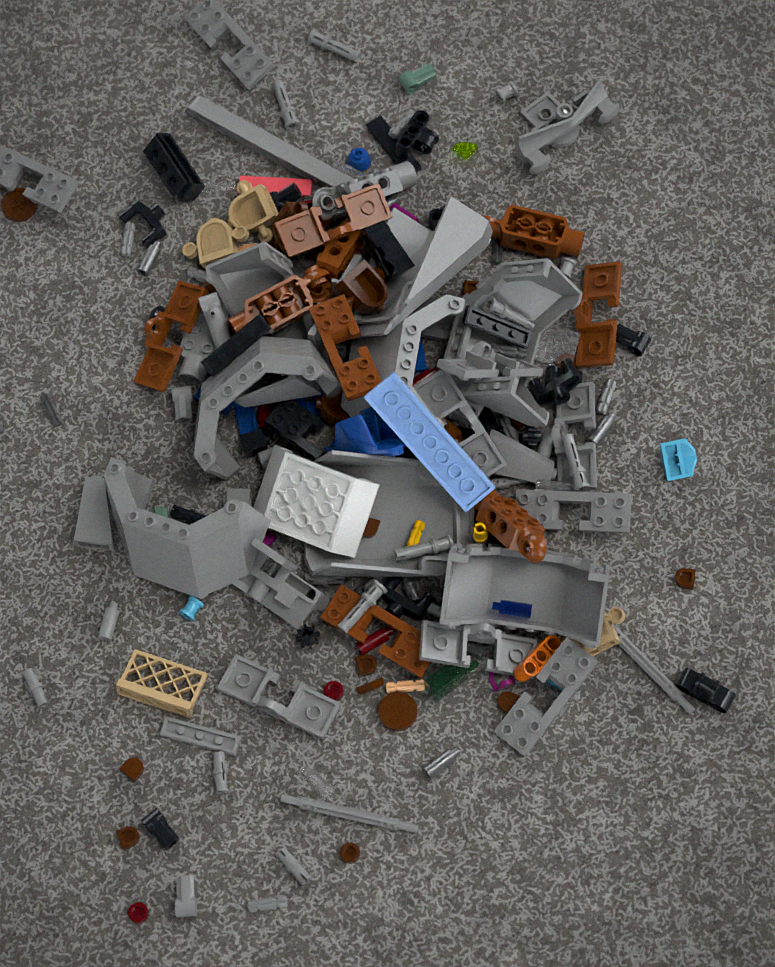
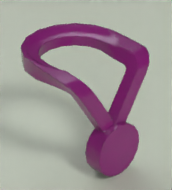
M494 672L489 674V681L494 692L516 684L514 677L509 675V679L499 683L500 686H497L493 680Z

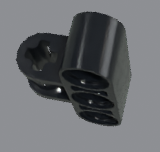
M416 111L399 135L395 147V154L399 158L409 157L414 149L423 154H430L433 145L438 143L439 136L427 128L430 117L426 111Z
M689 668L684 669L675 685L680 691L721 713H727L736 697L734 692L720 685L719 680L715 681L705 676L704 672L700 674Z

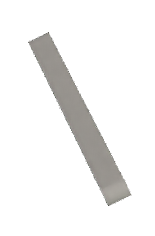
M197 95L186 109L191 117L305 179H312V183L321 188H331L353 180V178L200 95Z

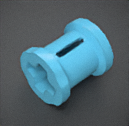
M189 596V601L183 609L179 610V613L184 618L193 622L195 620L194 616L200 608H203L204 604L194 596Z

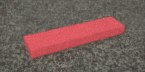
M240 176L239 182L242 180L250 182L253 187L262 184L267 187L269 193L279 192L292 183H295L302 193L301 198L311 195L312 179Z

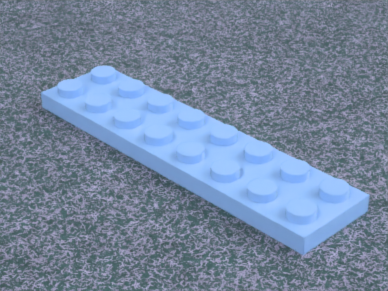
M394 371L364 396L365 400L465 512L496 488Z

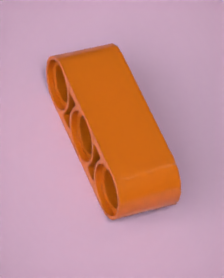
M549 635L538 642L515 667L514 676L516 679L525 682L538 674L561 645L560 639L555 635Z

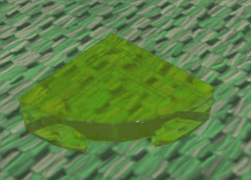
M460 142L455 144L452 149L466 161L478 150V146L471 142Z

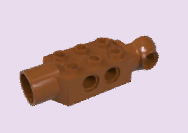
M513 204L507 208L502 221L490 216L481 215L490 222L493 231L490 238L499 239L503 247L556 259L561 254L575 257L580 255L585 232L570 229L566 217Z
M348 216L345 221H342L340 226H343L345 223L350 222ZM365 229L325 244L324 251L318 254L316 259L319 268L329 271L331 275L321 287L314 290L308 288L313 299V305H317L318 302H325L331 298L333 293L331 280L333 278L340 280L354 255H360L364 244L360 233Z
M315 265L303 272L304 277L300 278L293 275L245 300L244 310L227 318L233 334L237 333L258 314L272 328L263 336H267L310 313L309 307L313 306V299L308 288L314 290L327 282V278L331 275L330 272Z
M493 490L474 506L478 511L475 519L479 523L485 524L486 529L510 550L520 552L526 560L533 564H538L544 559L547 544L543 535L546 529L537 519L530 516L526 509L521 508L516 500L502 497L496 490Z

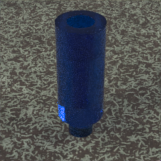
M500 600V603L493 602L492 609L499 610V614L530 618L532 604Z

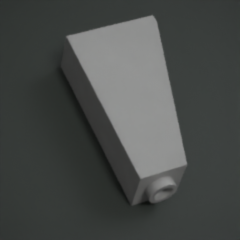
M491 429L489 436L508 464L494 474L550 486L551 480H555L557 469L554 468V461Z
M96 475L85 477L74 535L75 545L81 548L114 551L115 545L105 479Z

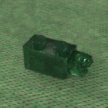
M473 661L468 668L445 664L425 680V688L439 702L466 681L468 674L476 669L479 663Z

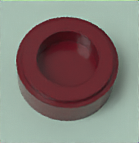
M330 681L325 685V696L335 701L343 697L344 690L341 683Z
M136 902L129 907L128 916L133 923L141 924L147 920L149 910L145 904Z

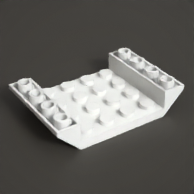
M274 445L253 508L271 520L268 528L329 552L354 558L380 484L364 478H355L295 455L291 450Z

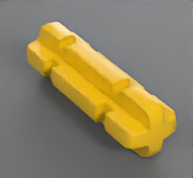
M415 521L414 529L411 531L407 541L408 546L406 547L419 543L422 535L421 531L425 527L423 521Z

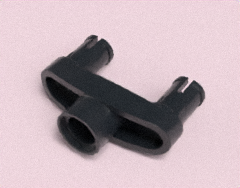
M134 199L129 203L130 206L118 214V217L124 224L136 214H140L152 227V231L140 239L146 248L152 245L154 241L162 239L167 235L159 221L166 214L156 202L148 208L139 200Z
M565 359L567 365L562 361L561 367L565 374L542 387L541 381L538 378L533 379L535 385L532 381L529 382L533 398L538 405H545L553 401L560 405L569 401V392L581 381V375L575 369L572 359Z
M390 577L385 584H382L388 591L386 594L383 593L381 595L382 599L388 604L385 610L399 619L402 615H405L417 621L422 620L427 614L426 611L430 604L435 601V597L425 592L421 600L414 604L394 591L403 581V577Z

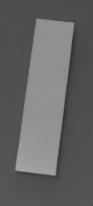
M165 716L159 734L161 737L216 752H224L235 757L241 741V736Z

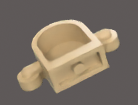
M242 180L237 184V191L241 195L237 196L229 207L228 223L232 229L237 226H244L249 233L259 231L258 237L260 241H265L269 244L274 240L271 229L266 227L271 225L279 214L266 186L259 184L253 187L250 182Z
M212 218L199 229L196 239L197 245L192 242L186 243L182 248V252L189 259L199 255L200 264L205 268L206 265L240 252L238 242L246 241L249 237V231L244 226H237L233 230L225 221Z
M619 607L611 608L608 614L604 611L600 646L587 648L583 646L584 643L572 638L570 639L591 656H595L621 643L613 624H621L625 620V612ZM558 636V638L561 641V644L565 640L566 636Z

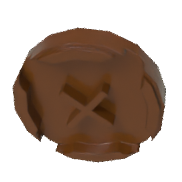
M15 188L14 191L6 193L1 201L2 211L5 217L11 221L24 222L35 215L38 209V203H33L23 195L25 188Z
M392 692L386 695L381 700L378 708L381 723L387 729L396 732L408 729L415 723L418 715L416 702L411 696L403 692Z

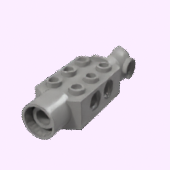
M406 161L331 188L323 187L314 194L312 204L314 207L320 206L323 214L322 217H332L337 212L345 210V207L337 209L334 202L335 199L340 198L342 195H348L379 183L383 195L387 196L415 186L417 183L416 171L413 165ZM323 199L327 202L326 207L323 205Z
M218 294L222 310L230 331V326L228 324L227 318L231 317V315L229 314L227 308L225 307L222 299ZM202 309L191 333H184L180 345L183 351L180 356L182 365L178 377L183 382L200 386L204 382L207 374V369L202 365L201 361L216 350Z

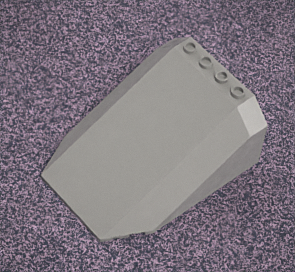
M452 196L448 198L435 231L427 229L396 208H392L391 214L393 217L387 220L386 224L390 227L391 232L415 266L405 274L385 283L388 289V296L384 302L386 307L379 313L374 311L370 314H362L353 308L351 309L361 332V336L357 338L387 335L486 249L490 244V237L493 233L489 220ZM371 257L368 264L374 269L377 266Z
M332 450L313 461L355 478H364L380 484L369 517L380 520L381 523L375 536L371 538L362 536L354 558L332 553L304 542V560L312 576L438 577L445 574L450 550L438 552L437 555L430 553L399 562L396 561L394 550L408 546L407 541L412 529H414L413 526L416 520L425 523L418 544L429 542L430 538L446 537V534L452 536L454 544H462V548L467 547L468 544H474V506L465 512L420 460Z

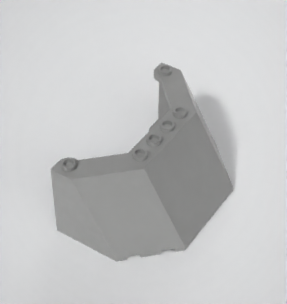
M265 241L205 266L207 282L215 287L231 316L244 310L245 300L293 276L294 273L291 270L293 264L290 259ZM311 313L290 323L289 332L282 338L308 340L307 334L314 323ZM266 373L238 396L234 402L243 407H250L319 395L322 393V388L316 380L309 381L303 376L286 374L278 376L275 373Z
M548 258L502 262L496 267V271L490 277L488 275L475 285L477 288L472 293H466L462 297L465 299L462 312L456 315L444 359H465L466 351H471L479 341H484L490 345L497 344L499 346L519 348L462 324L466 306L471 305L483 310L485 300L492 296L496 298V301L506 303L511 310L534 321L535 325L531 330L532 334L528 349H526V357L521 359L533 364L541 334L567 311L578 307L583 292ZM483 347L481 355L484 353L485 347ZM499 372L498 377L482 378V380L469 378L468 381L458 379L457 375H451L465 398L530 427L547 426L549 412L545 408H540L527 389L529 378L521 377V379H518L515 376H506Z
M446 294L425 301L387 335L352 339L348 362L360 358L358 348L367 346L381 380H384L394 371L428 409L412 386L420 336L446 342L449 326L456 315L462 312L465 299ZM342 392L340 406L350 417L359 415L360 411L371 407L364 396L347 401L344 392ZM435 417L438 420V422L444 427L442 420ZM407 446L403 447L404 453L400 456L419 460Z
M262 336L215 376L212 377L211 375L201 384L194 433V457L204 471L229 480L242 469L216 435L219 412L266 373L303 376L309 381L316 380L328 396L341 387L334 370L310 340Z
M111 457L104 473V478L116 528L135 576L203 599L209 593L215 590L219 591L232 584L233 581L250 574L259 549L251 545L254 538L263 542L271 522L270 519L246 502L237 499L228 500L223 508L191 525L144 510L156 481L137 474L121 460Z
M476 543L468 544L465 548H462V544L452 545L448 554L440 624H444L445 628L455 629L460 624L488 623L493 627H498L499 624L506 625L507 629L517 630L518 627L525 628V631L528 632L542 630L545 631V634L549 635L560 634L584 643L583 646L587 648L600 646L610 565L601 564V566H597L596 561L582 558L581 561L577 560V555L548 550L540 563L533 564L526 560L520 552L510 550L503 544L488 543V547H482L483 544ZM505 588H507L508 591H506V592L503 593L502 590L505 589Z

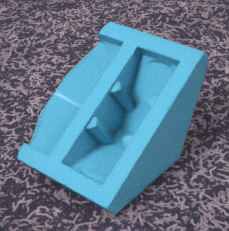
M683 438L660 443L661 463L666 480L671 481L693 476L697 457L694 447L688 440Z

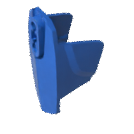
M371 406L360 411L359 415L336 423L335 442L323 448L325 451L334 450L380 456H396L404 453L403 447L406 445Z

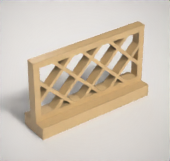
M135 649L121 679L117 681V694L191 718L193 708L208 673ZM138 656L144 658L147 663L137 667L135 660ZM158 663L162 664L165 669L155 673L152 666ZM149 667L152 675L142 678L139 671ZM176 669L182 671L183 676L175 679L172 678L171 671ZM135 672L139 680L134 682L126 680L128 675ZM167 673L170 681L160 684L157 677ZM198 676L201 677L199 683L191 685L188 678ZM155 679L158 686L148 688L144 682ZM186 680L189 687L178 690L175 683ZM173 685L176 691L166 694L162 688ZM191 691L193 694L191 702L182 699L181 694Z

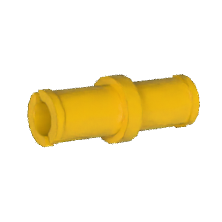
M477 523L474 525L473 531L475 544H486L488 539L486 526L483 523Z

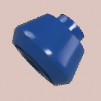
M355 148L347 157V165L353 171H364L371 165V156L363 148Z

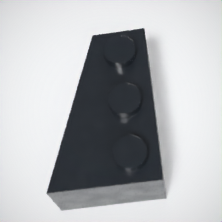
M384 220L360 233L376 266L384 270L385 283L405 274L415 266Z

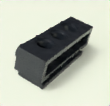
M157 133L143 150V153L172 197L177 196L181 201H195L206 187L170 133Z

